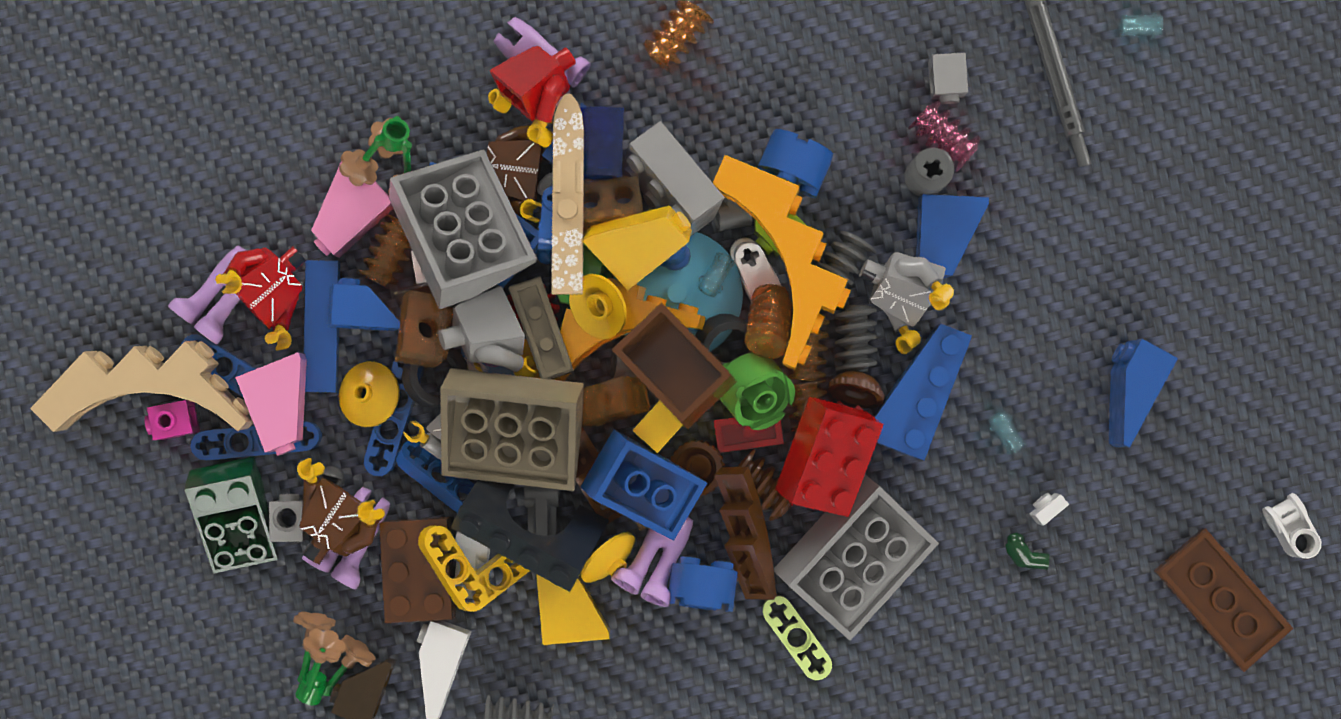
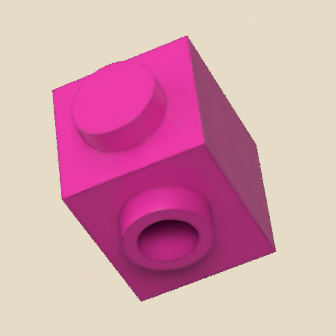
M183 400L147 408L148 415L145 416V427L147 433L152 435L153 440H165L200 432L195 402Z

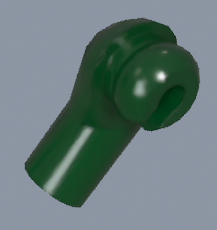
M1012 533L1007 537L1006 552L1017 566L1048 570V553L1031 552L1026 543H1024L1025 537L1020 533Z

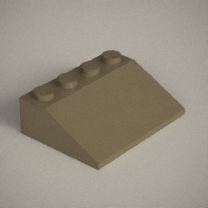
M450 368L440 388L441 476L574 491L583 417L584 383Z

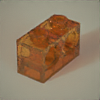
M620 175L611 180L603 181L584 180L583 205L588 202H594L598 205L593 208L583 206V235L592 225L643 212L638 176ZM621 198H628L631 200L630 202L625 204L617 202V200Z
M622 376L584 388L582 426H599L650 411L646 385L638 377Z

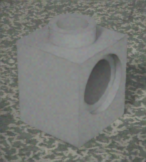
M966 53L932 55L928 60L931 100L940 99V104L960 102L959 98H963L968 93Z
M279 494V500L269 502V542H301L310 539L309 534L300 529L299 525L302 519L303 500H299V494ZM287 508L292 509L296 514V522L292 527L287 526L282 518L283 512Z

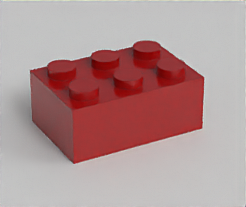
M809 396L775 490L791 504L849 517L884 424L866 411Z

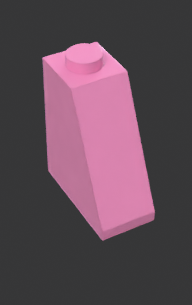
M338 168L311 230L317 237L314 241L316 246L326 256L332 253L340 258L393 210L389 195L376 181L372 185L365 183L362 186L353 185L349 177L343 176Z
M295 353L236 377L264 451H275L277 456L295 450L294 443L303 440L307 359L303 353Z

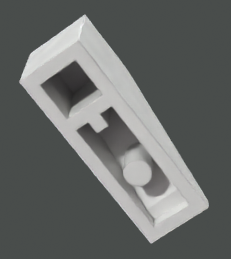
M443 620L430 621L429 625L424 623L417 642L422 644L419 658L426 719H440L472 632Z

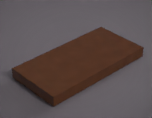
M1206 528L1199 530L1154 570L1156 575L1243 672L1294 629Z

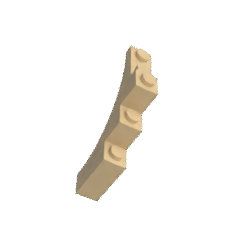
M185 341L165 363L162 362L164 360L162 354L152 346H134L114 368L112 367L114 362L101 351L83 352L30 408L53 432L67 430L84 414L109 400L128 394L145 392L167 394L195 402L219 415L237 431L248 429L253 424L245 401L240 397L235 398L227 390L229 386L226 381L219 375L211 374L219 363L213 358V350L202 341Z

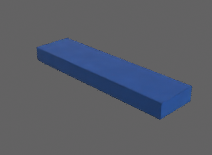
M306 260L304 354L307 359L305 392L338 393L339 328L328 327L330 287L333 284H338V280H340V261Z

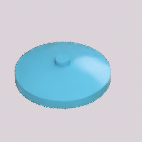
M698 232L692 235L686 244L691 255L686 267L674 271L659 265L637 283V285L646 288L644 301H646L647 295L666 299L665 306L678 309L679 303L699 308L697 314L706 317V320L718 314H732L739 317L741 312L743 288L736 264L720 244ZM687 328L695 336L698 329ZM733 329L726 330L717 335L710 345L709 352L717 348L730 335Z

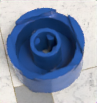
M774 129L757 168L799 185L800 193L811 198H817L832 162V151L811 139H808V142L798 139L799 134Z
M683 556L678 558V563H672L669 591L671 593L669 604H675V599H680L679 606L716 611V609H721L722 605H725L724 612H733L738 571L733 570L734 563L714 561L710 566L700 565L701 559Z

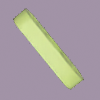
M776 595L774 600H765L762 607L764 618L805 675L813 680L826 678L831 672L832 661L789 600L782 595ZM773 602H776L778 605L783 603L786 605L783 613L788 620L792 616H795L797 621L786 625L782 632L777 628L784 625L779 617L773 616L771 618L769 616V613L772 611L770 605ZM794 628L803 629L807 636L805 643L798 647L789 644L787 639L788 633ZM812 643L817 646L811 649L813 655L817 659L822 657L825 659L822 663L824 669L821 672H818L816 669L811 671L808 669L811 662L806 654L801 659L797 656L798 653L806 651Z

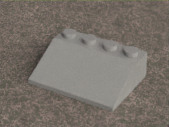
M484 149L390 178L389 200L439 309L472 299L537 261L535 253Z
M865 475L849 517L825 512L777 564L774 572L851 641L939 543L878 484Z

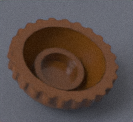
M845 371L829 381V394L836 398L837 401L840 400L843 404L855 407L859 405L864 409L877 408V406L880 407L884 402V394L880 384L866 373Z
M692 440L685 442L684 445H680L674 451V455L670 458L673 463L707 482L700 497L713 492L719 486L715 474L725 464L722 461L723 457L719 454L720 451L716 450L714 445H710L708 441Z

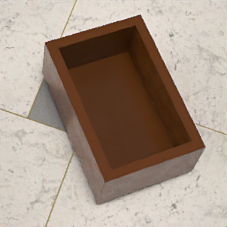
M662 302L612 349L687 429L737 383L732 374Z
M451 517L386 520L380 522L385 623L452 620L456 616V605L418 545L420 532L428 526H443L452 534ZM431 535L433 537V541L430 543L431 547H438L443 555L451 552V550L442 551L438 545V541L441 539L440 535ZM453 559L446 565V573L450 578H454Z

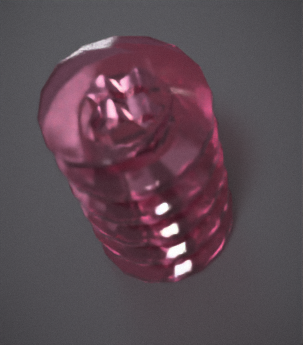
M936 101L928 105L907 130L918 126L915 137L919 139L928 135L925 144L927 147L938 143L937 148L948 152L953 162L958 161L955 170L957 173L977 151L981 138L976 136L968 140L971 129L966 127L958 131L961 120L957 118L948 122L951 112L946 110L938 114L941 103Z

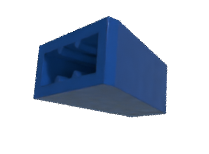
M922 194L918 198L916 257H924L928 262L945 267L944 278L952 276L989 204V197Z

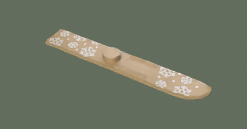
M564 94L559 101L553 124L552 295H583L584 125L581 109L572 94Z

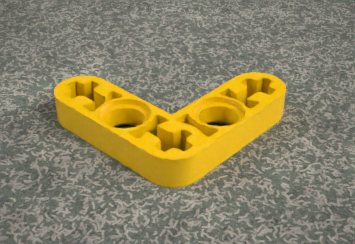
M428 526L420 532L418 537L420 550L455 605L464 611L474 612L482 609L530 572V570L517 563L509 567L505 562L513 563V561L499 553L475 571L451 532L443 526ZM431 535H440L441 539H439L438 545L442 551L451 550V552L443 555L438 547H431L430 543L433 541ZM452 559L457 560L460 564V572L455 578H450L446 573V565ZM495 567H499L503 573V579L497 586L492 585L489 580V573ZM463 582L466 589L474 590L476 592L472 596L474 602H466L465 599L468 597L467 591L464 587H455V585Z

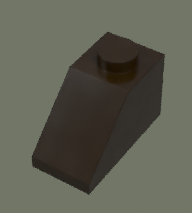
M388 658L349 676L342 682V685L337 683L330 697V702L334 703L331 713L346 719H375L397 660Z

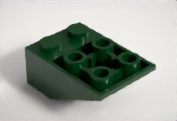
M255 457L189 470L184 490L213 574L278 560L275 542H269V510L264 485Z

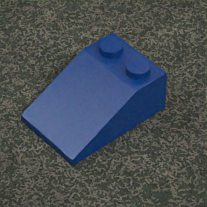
M1144 339L1126 341L1125 345L1121 343L1111 359L1115 363L1111 369L1109 444L1114 447L1130 448L1178 359Z
M613 429L580 488L593 500L674 541L706 487L707 482L641 443Z

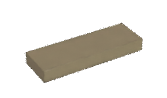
M539 276L510 286L509 291L540 378L552 380L574 372L541 277Z

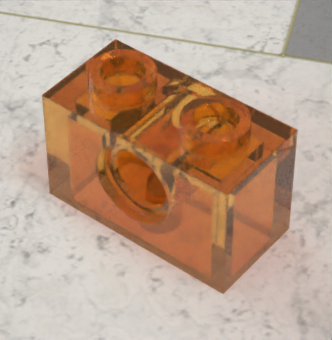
M409 290L403 295L395 362L432 368L441 364L442 359L445 360L447 358L449 349L444 350L442 348L439 330L450 326L453 314L452 307L439 309L433 294ZM419 322L427 323L431 327L432 336L430 338L420 334L418 329Z

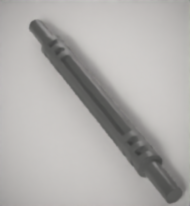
M1024 0L1066 138L1070 137L1078 167L1082 168L1091 165L1092 163L1082 134L1085 132L1046 2L1045 0Z

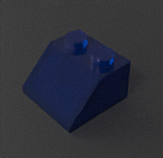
M592 106L580 108L584 125V179L622 180L624 108Z

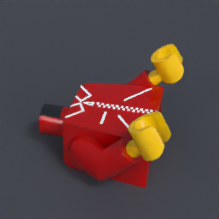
M533 46L514 57H510L507 61L490 70L498 89H493L489 92L488 100L493 104L495 110L503 114L507 113L511 105H513L531 121L538 119L537 124H532L527 129V136L531 141L543 147H548L553 141V133L546 126L547 123L552 122L556 105L560 98L570 89L564 72L574 66L576 60L566 47L551 56L541 47Z
M293 246L280 258L266 247L237 252L225 269V272L215 277L216 283L226 284L225 289L222 291L223 294H236L259 321L269 329L272 327L274 331L267 333L265 336L267 344L277 342V351L289 348L292 340L288 330L299 293L303 288L292 273L306 262L305 258Z

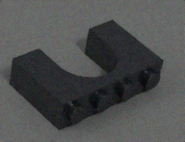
M477 480L460 506L451 528L570 592L609 520L579 505L570 523L562 532L551 536L533 534L515 523L508 513L506 502L516 484Z

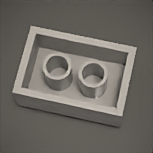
M661 121L629 143L622 164L623 175L631 185H637L643 192V198L652 210L670 205L676 213L680 211L691 224V236L715 218L725 197Z

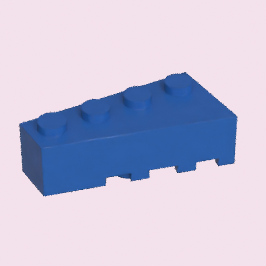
M943 324L934 327L884 399L883 404L877 408L873 417L884 424L877 444L925 461L972 335Z

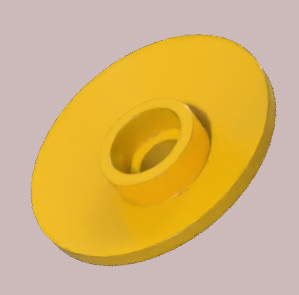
M597 274L584 275L583 295H569V304L573 317L578 325L589 335L599 339L612 338L621 332L626 322L627 311L623 296L618 288L607 278Z
M363 362L351 368L343 378L339 389V403L343 414L350 422L362 427H375L387 421L394 413L399 401V384L396 376L387 366L378 362ZM365 387L366 395L364 398H361V392Z
M624 532L602 544L589 557L581 571L583 581L592 583L609 575L612 577L618 568H626L627 563L625 560L633 549L635 537L630 532Z

